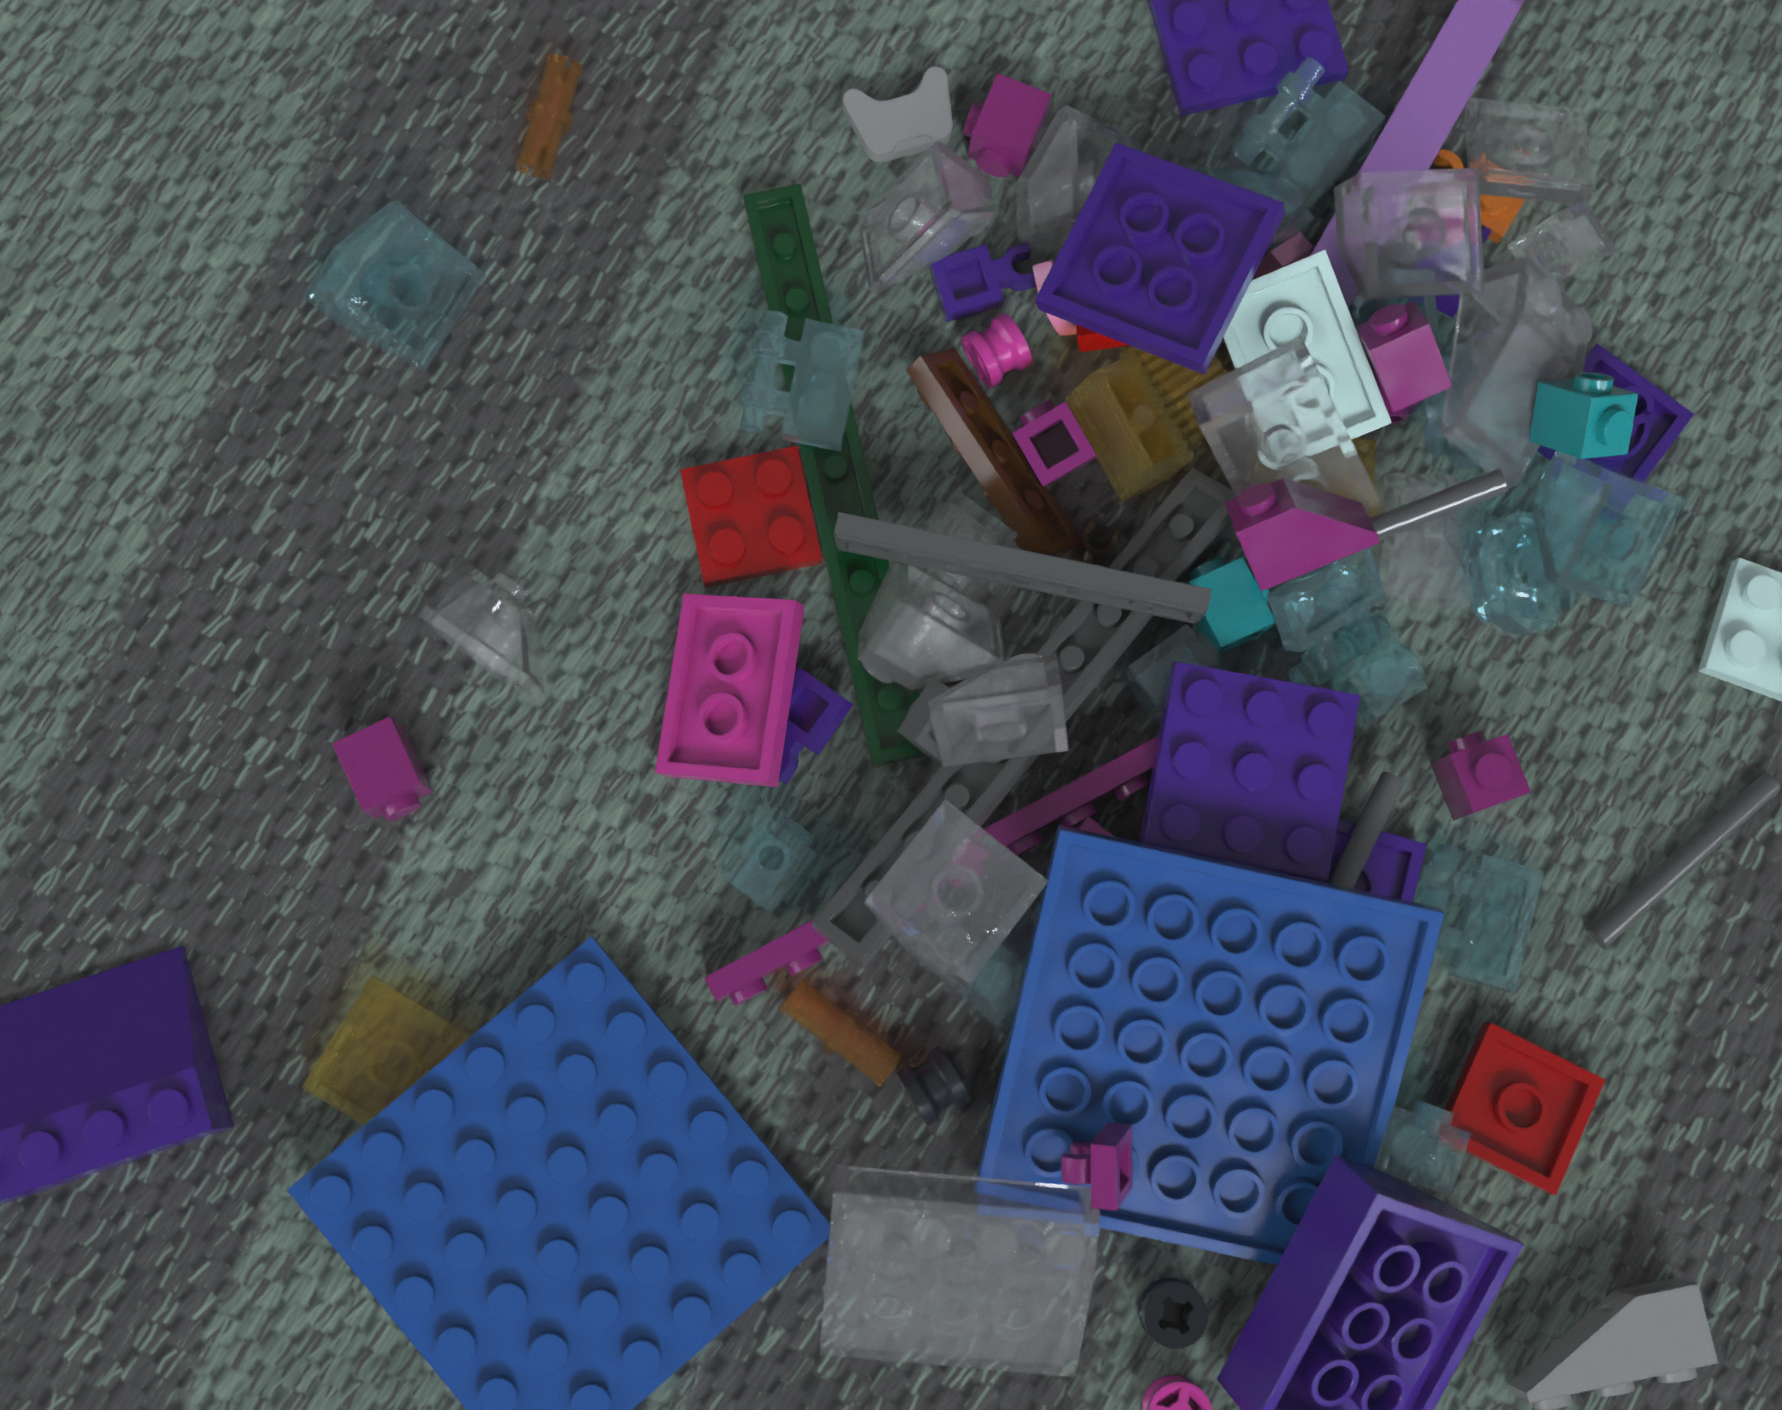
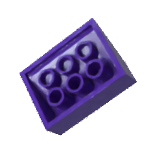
M184 946L0 1005V1205L234 1127Z
M1335 1155L1217 1377V1381L1241 1410H1434L1524 1244L1516 1237L1383 1171Z

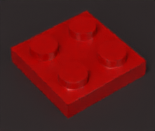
M798 445L680 469L705 588L823 564Z
M1491 1022L1483 1023L1433 1137L1547 1194L1556 1195L1606 1079Z

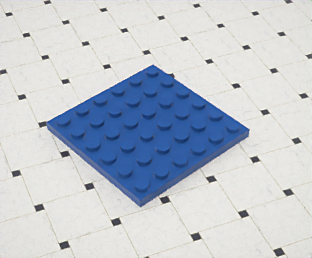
M1058 825L973 1188V1200L1277 1265L1335 1155L1377 1170L1379 1168L1444 912L1438 907ZM1106 1123L1132 1125L1133 1188L1117 1211L1091 1208V1184H1069L1062 1182L1061 1156L1063 1153L1071 1154L1070 1145L1072 1142L1091 1143Z
M593 936L287 1189L293 1199L466 1410H632L836 1232L835 1227Z

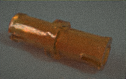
M551 54L546 58V67L536 101L530 102L525 117L529 121V126L520 157L515 165L516 169L523 174H527L529 167L534 168L532 176L551 180L563 133H569L571 130L573 117L569 112L583 67L573 60L570 68H565L568 57Z
M802 978L779 1009L780 1012L787 1014L822 1041L821 1049L829 1056L836 1052L870 1078L877 1087L884 1083L903 1056L901 1052L895 1051L860 1024L858 1021L861 1016L853 1009L846 1013L812 987L805 978Z

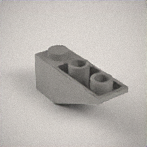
M1674 1277L1613 1290L1508 1383L1510 1394L1527 1403H1532L1534 1409L1550 1410L1572 1404L1571 1394L1594 1390L1597 1396H1617L1634 1391L1633 1381L1656 1377L1660 1383H1678L1696 1378V1368L1718 1363L1699 1285Z

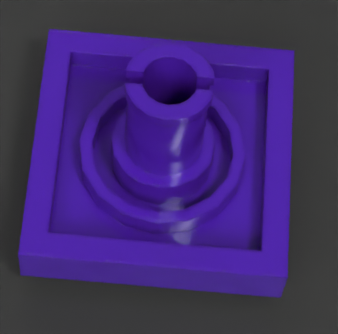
M1596 344L1585 355L1568 379L1575 378L1576 373L1582 372L1605 374L1614 378V387L1638 393L1628 454L1579 459L1530 442V429L1522 440L1619 511L1629 503L1693 417L1694 413L1599 344Z

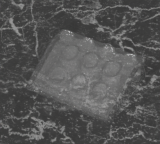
M836 1165L819 1355L1075 1377L1094 1282L1101 1216L1099 1209L1091 1208V1187Z

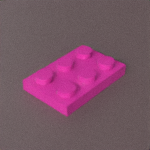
M683 594L655 773L671 778L778 787L804 605L797 600Z

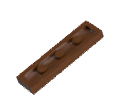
M956 349L920 355L906 371L917 386L921 400L932 409L949 435L953 449L964 458L981 484L985 498L991 505L996 507L1014 535L1017 547L1025 551L1063 558L1081 546V539L1048 489L1042 486L1023 451Z

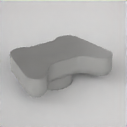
M941 67L929 68L925 72L919 88L905 96L878 101L859 89H849L843 95V112L867 156L873 161L887 162L913 156L923 151L941 147L951 139L953 122L948 80L945 70Z

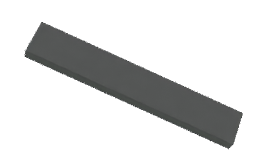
M841 512L838 513L834 531L836 547L841 551L1193 624L1199 622L1208 611L1212 589Z

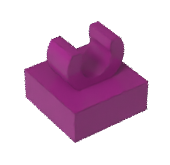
M1106 1123L1091 1143L1072 1142L1070 1145L1071 1154L1063 1153L1061 1156L1062 1182L1069 1184H1091V1208L1117 1211L1133 1188L1132 1125Z

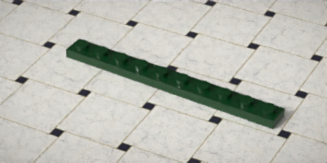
M801 183L743 195L744 206L871 765L874 768L927 756L925 753L897 732L907 717L910 706L920 695L889 561L838 550L835 543L834 531L839 512L879 520Z

